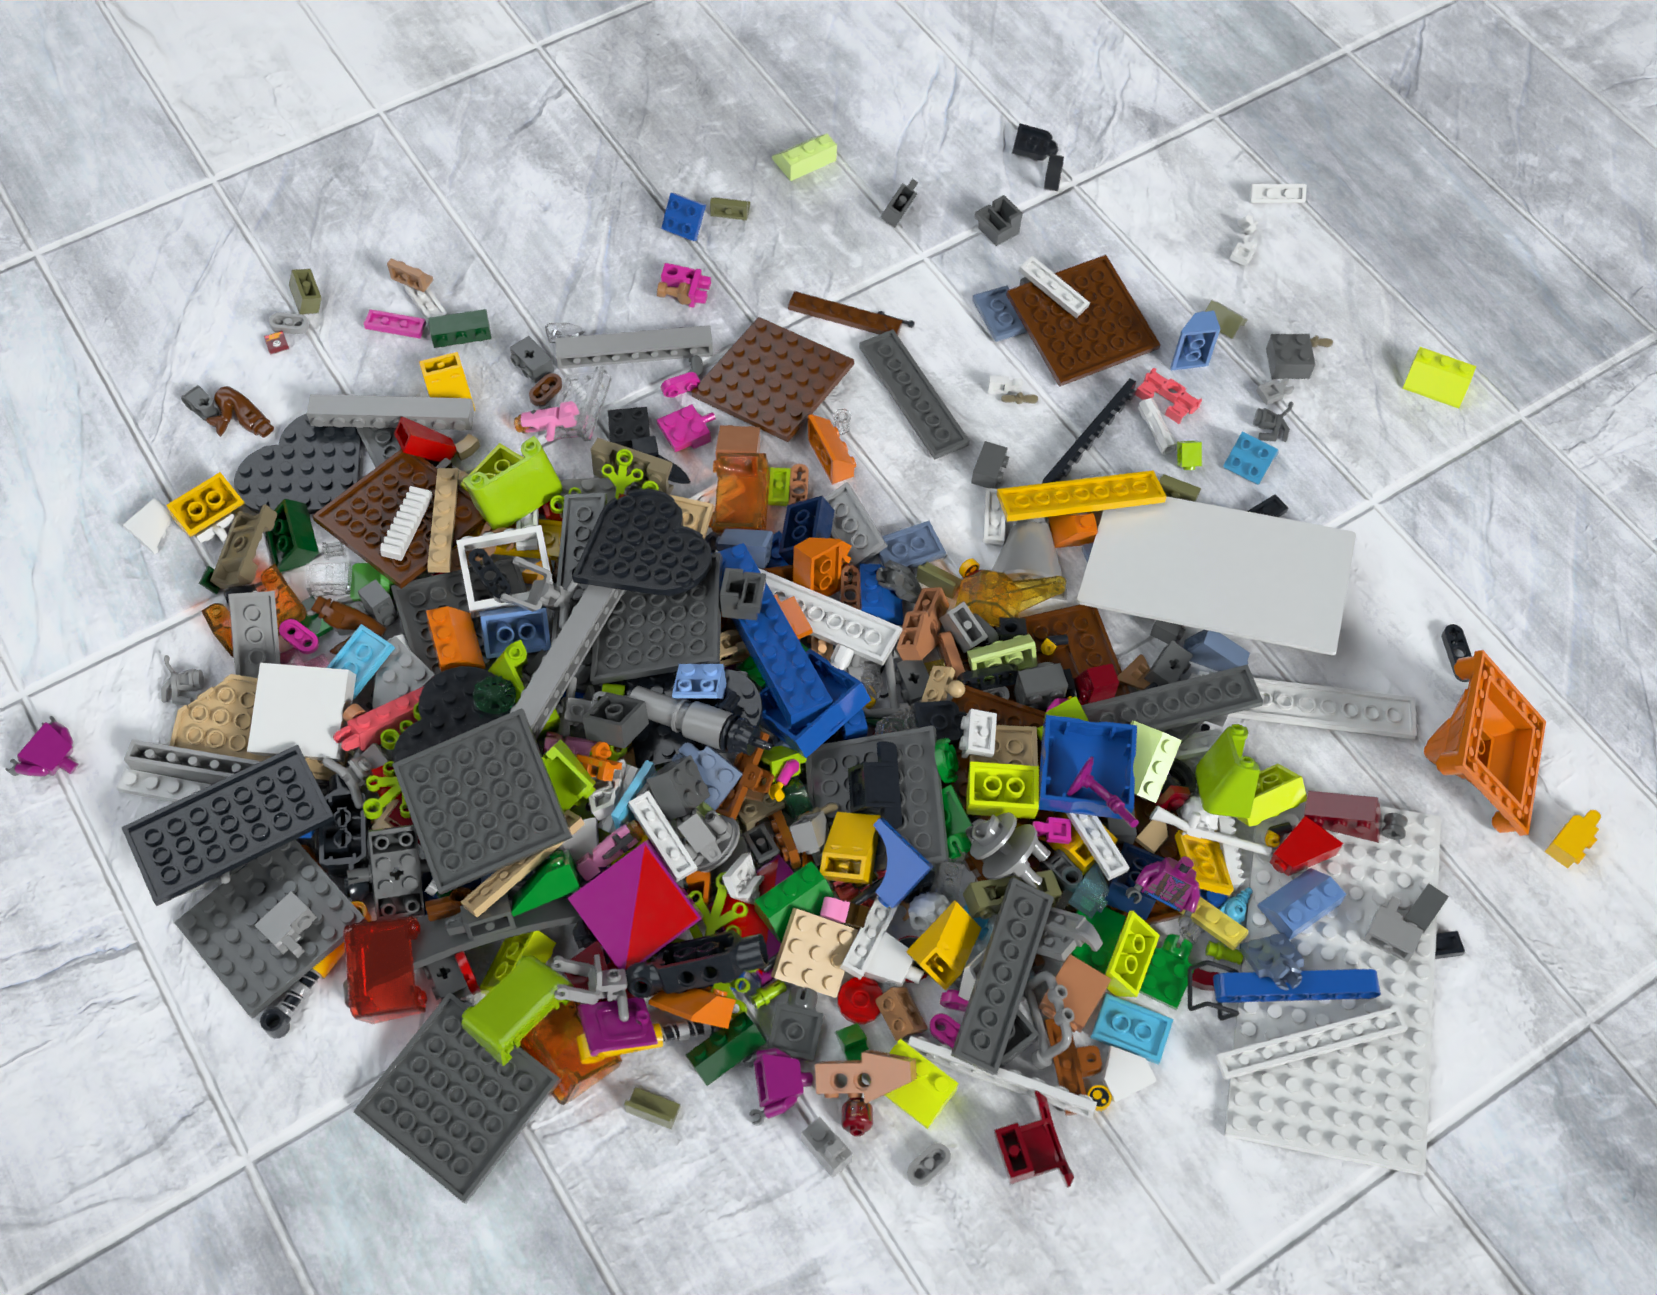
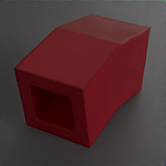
M1200 968L1194 969L1192 973V986L1201 990L1215 991L1213 976L1219 974V972H1209Z

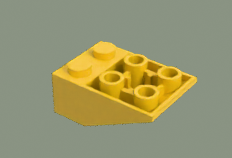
M458 352L419 361L429 397L472 399Z
M1056 811L1054 818L1069 819L1065 812ZM1072 822L1071 842L1069 844L1047 842L1055 851L1057 849L1063 851L1069 860L1080 869L1082 876L1097 865V862ZM1104 826L1105 830L1107 831L1112 841L1116 845L1118 839Z
M836 813L822 853L820 873L825 879L872 885L879 832L873 825L881 818L880 815Z
M954 900L906 953L946 991L962 974L982 928Z

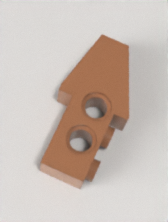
M942 587L922 588L913 611L906 613L902 626L903 631L900 634L897 650L902 660H922L939 644L937 635L942 625L939 619L947 613L949 603Z
M867 1050L862 1052V1060L818 1062L815 1064L816 1094H824V1098H837L839 1094L848 1093L849 1098L862 1097L864 1093V1103H868L917 1079L916 1059ZM840 1073L844 1074L847 1078L846 1086L840 1084L838 1080ZM863 1073H867L870 1076V1085L863 1083Z

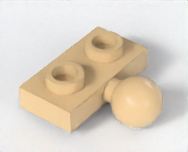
M933 666L921 702L946 701L948 693L954 698H959L965 693V686L961 681H952L955 670L952 667Z

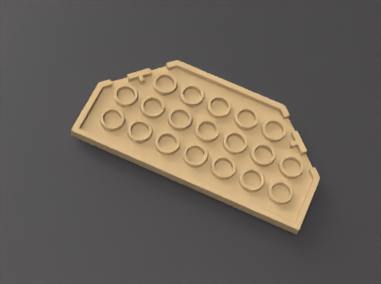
M230 674L217 686L209 688L200 694L196 700L178 709L169 746L256 761H263L272 757L247 752L258 678ZM346 751L344 762L337 763L346 768L349 753ZM304 757L315 779L329 781L332 775L337 774L324 766L323 760H313Z

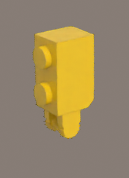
M1592 809L1584 817L1574 815L1563 826L1544 852L1566 868H1569L1573 863L1578 865L1586 855L1583 852L1584 849H1590L1597 841V838L1594 836L1599 831L1596 825L1601 820L1600 813L1596 809Z

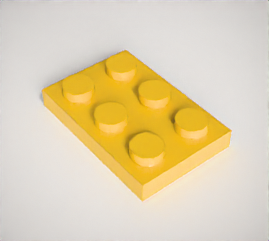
M1178 830L1175 839L1180 857L1186 856L1193 861L1194 866L1192 869L1196 871L1195 880L1199 883V888L1230 896L1234 888L1219 842L1205 838L1200 839L1188 834L1182 835L1184 831Z

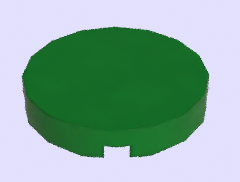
M941 738L935 744V760L938 773L944 783H954L958 779L955 771H958L959 768L956 750L953 745L948 744L950 739Z

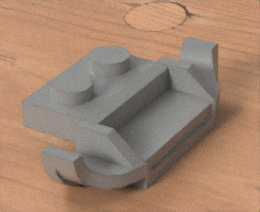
M1051 907L1036 953L1064 962L1076 946L1081 947L1084 943H1087L1092 951L1097 952L1103 943L1096 929L1086 920L1085 916Z

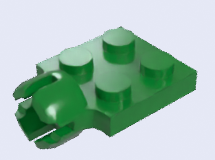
M949 785L942 789L948 856L951 859H955L961 856L960 851L965 852V854L970 851L972 843L967 836V830L973 827V824L954 787Z
M1169 934L1163 946L1155 948L1139 993L1177 1010L1188 985V967L1192 965L1188 962V958L1193 945L1184 938L1180 947L1177 948L1176 944L1180 936Z

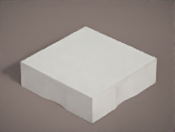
M260 663L247 752L261 756H274L298 745L304 757L313 760H323L325 757H329L335 762H344L346 751L341 748V743H337L334 740L333 735H335L336 731L348 726V723L342 716L344 711L352 705L356 674L346 669Z

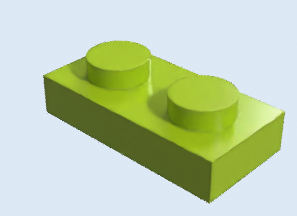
M770 467L768 505H789L791 468Z

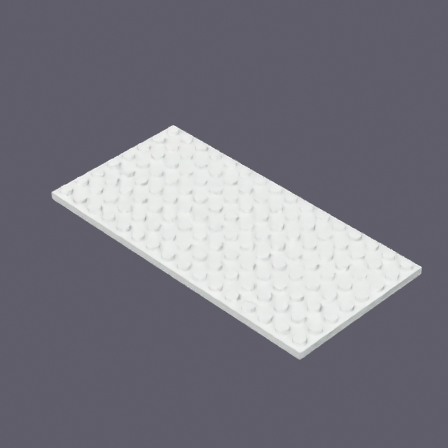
M1306 801L1296 808H1290L1281 812L1276 817H1270L1261 821L1259 825L1255 826L1253 842L1267 846L1264 838L1268 828L1274 825L1290 822L1293 831L1304 818ZM1380 806L1382 825L1379 843L1326 830L1343 842V845L1336 856L1309 868L1331 876L1347 895L1341 905L1291 939L1290 942L1304 958V966L1299 967L1301 971L1374 969L1377 971L1381 995L1372 999L1237 1002L1239 1015L1236 1016L1233 1050L1399 1006L1408 1029L1406 1032L1230 1078L1224 1136L1424 1175L1426 1173L1437 915L1424 934L1422 933L1417 948L1408 962L1363 940L1380 905L1386 907L1392 896L1401 900L1396 912L1403 916L1401 919L1403 920L1428 883L1438 889L1441 817ZM1398 813L1408 819L1407 825L1404 827L1406 831L1405 838L1394 840L1382 835V828L1385 826L1384 816L1386 814ZM1290 833L1281 835L1279 840V846L1284 842V840L1289 836ZM1279 846L1272 848L1269 858L1266 855L1252 852L1249 888L1253 892L1247 904L1245 928L1248 930V936L1244 939L1243 943L1265 938L1273 934H1280L1257 905L1309 869H1304L1291 876L1276 871L1269 862ZM1243 957L1240 972H1255Z

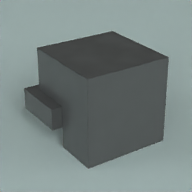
M1003 195L993 200L992 206L989 204L976 211L974 217L979 221L978 229L998 246L1019 234L1023 213Z
M726 568L720 593L722 617L757 620L758 613L761 610L766 574L743 573V569Z

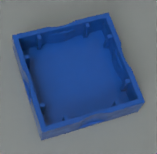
M812 649L806 651V654L832 698V705L812 723L808 722L806 726L792 730L787 724L769 688L765 687L759 693L763 705L760 725L793 750L799 752L804 758L811 755L871 701L861 681L844 670L834 667L827 659Z
M1046 715L1042 732L1039 809L1123 819L1119 814L1113 813L1106 805V801L1089 787H1082L1071 796L1066 795L1077 775L1090 756H1092L1094 760L1090 775L1094 776V780L1108 792L1118 796L1125 804V808L1132 814L1134 810L1135 788L1133 763L1136 756L1137 725L1088 722L1077 718Z

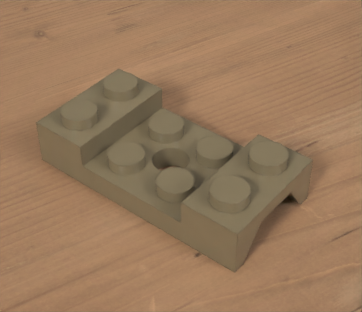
M597 437L591 447L593 475L605 478L601 474L602 467L605 464L612 465L614 472L618 475L617 452L621 449H628L633 454V460L627 467L626 477L631 474L633 469L638 468L643 472V478L640 482H637L638 484L643 485L647 481H654L658 485L659 491L671 494L674 485L668 483V478L673 465L672 462ZM626 457L620 458L622 462L628 461ZM606 468L604 472L610 474L611 470ZM639 473L633 474L635 478H640Z
M266 504L262 506L258 515L253 516L242 511L236 512L210 581L222 590L228 589V587L252 584L258 565L253 562L258 544L262 539V534L271 531L274 527L278 513Z

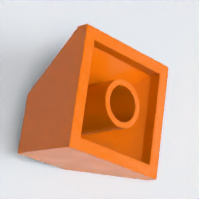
M1092 512L1048 517L1055 548L1083 546L1094 542L1098 530L1095 516Z

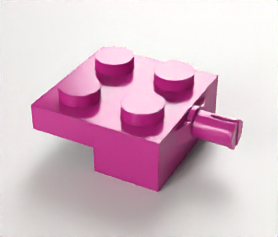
M691 404L657 419V425L676 453L689 446L694 450L711 442V433L706 423L716 420L713 412L701 416Z

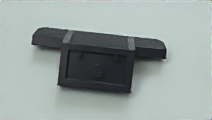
M880 741L876 743L878 762H862L848 768L851 813L858 814L871 808L881 809V818H884L894 829H898L902 824L897 746L893 742Z

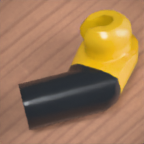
M1068 635L1047 636L1041 645L1042 653L1051 655L1058 645H1068Z
M1290 822L1268 828L1264 838L1268 847L1274 848L1279 846L1281 835L1292 832Z

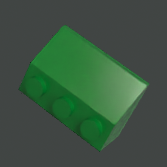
M809 862L754 901L755 912L779 943L782 944L793 908L821 917L820 913L824 897L835 898L824 876L812 862Z

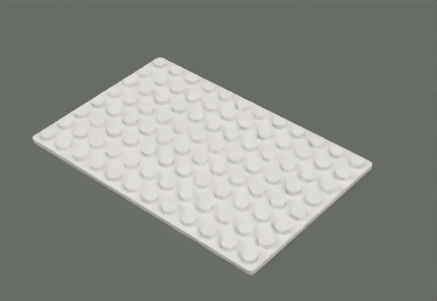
M1167 496L1165 503L1103 510L1098 532L1077 597V603L1335 655L1340 635L1356 533L1344 529Z

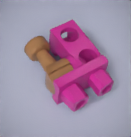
M665 263L661 274V282L658 284L657 297L664 298L666 294L677 297L680 304H689V307L692 308L695 307L696 303L706 304L707 291L700 290V288L710 290L711 277L703 276L701 269L694 270L688 267Z

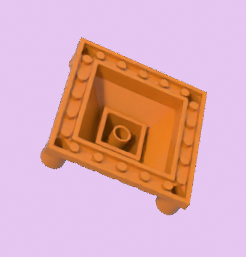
M1484 650L1475 651L1474 656L1459 658L1454 665L1455 674L1460 679H1469L1468 689L1464 690L1451 718H1448L1427 741L1424 747V754L1430 762L1437 766V769L1444 776L1456 775L1466 779L1499 810L1492 817V826L1499 833L1517 832L1520 836L1529 835L1546 721Z

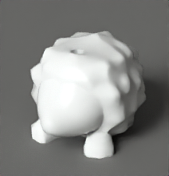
M1192 796L1184 802L1180 810L1182 820L1188 823L1192 812H1198L1201 814L1199 820L1208 823L1210 829L1217 832L1219 815L1206 812L1202 807L1200 797ZM1198 823V825H1197V826H1199V827H1204V828H1208V829H1209V827H1208L1207 825H1205V824Z
M927 892L926 894L915 896L908 909L910 925L915 930L921 929L926 931L950 906L949 900H947L945 895H939L937 892Z

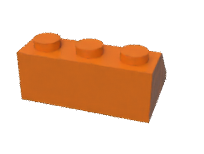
M811 414L808 415V441L830 482L835 484L854 477L855 459L853 456H849L847 445L839 438L840 434L837 427H833L829 419Z
M808 538L795 545L793 583L827 597L840 591L842 540Z
M449 606L427 610L428 627L440 672L459 666L485 669L471 614Z
M708 986L702 989H689L679 994H666L664 991H659L649 999L648 1004L690 1021L728 1029L736 1000L727 997L728 992Z

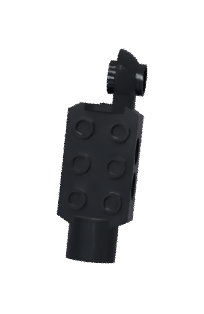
M334 774L329 778V794L324 796L335 820L319 828V863L326 874L333 877H345L344 887L347 898H351L352 902H361L366 895L372 894L371 883L367 881L348 885L346 870L365 868L369 865L368 831L371 830V819L364 815L363 807L361 809L355 807L350 789L339 774ZM361 793L363 802L365 803V801H367L368 799L364 793Z
M734 930L668 944L660 949L656 961L650 963L637 962L625 970L627 990L637 998H648L659 991H664L666 994H679L693 988L702 989L716 983H729L737 979L743 972L768 967V951L764 937L761 933L741 937Z

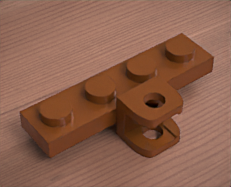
M761 732L760 739L768 741L770 735ZM757 747L750 756L744 753L737 754L733 765L743 772V775L721 805L715 810L718 814L729 818L732 817L736 820L748 788L759 793L769 792L774 775L758 767L763 749ZM766 778V783L762 786L761 782Z
M779 810L768 816L773 832L777 834L773 837V840L780 851L779 855L785 862L790 861L792 869L802 867L800 858L803 856L802 852L798 853L792 833L788 828L782 811Z
M1045 1019L1049 1044L1052 1047L1061 1041L1062 1031L1054 1019ZM1073 1034L1070 1046L1053 1057L1058 1085L1068 1089L1070 1093L1075 1095H1086L1083 1078L1097 1075L1102 1070L1099 1048L1096 1046L1076 1048ZM1064 1109L1065 1116L1076 1114Z

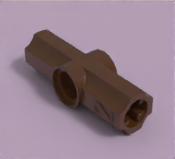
M461 887L452 891L450 896L425 902L429 922L460 913L461 901L474 890L470 891L468 888Z

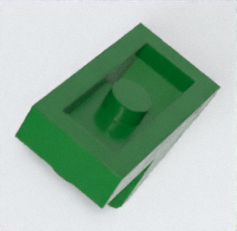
M858 1023L835 1031L846 1060H862V1052L869 1050L867 1046V1037Z

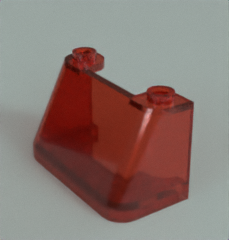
M401 917L349 924L344 927L349 1007L353 1018L356 1020L377 1024L426 1012V992L415 985L411 941L416 940L420 933V924L416 918Z

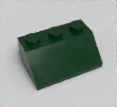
M284 498L274 509L278 513L274 527L271 531L265 532L274 571L277 573L308 565L319 553L306 503Z

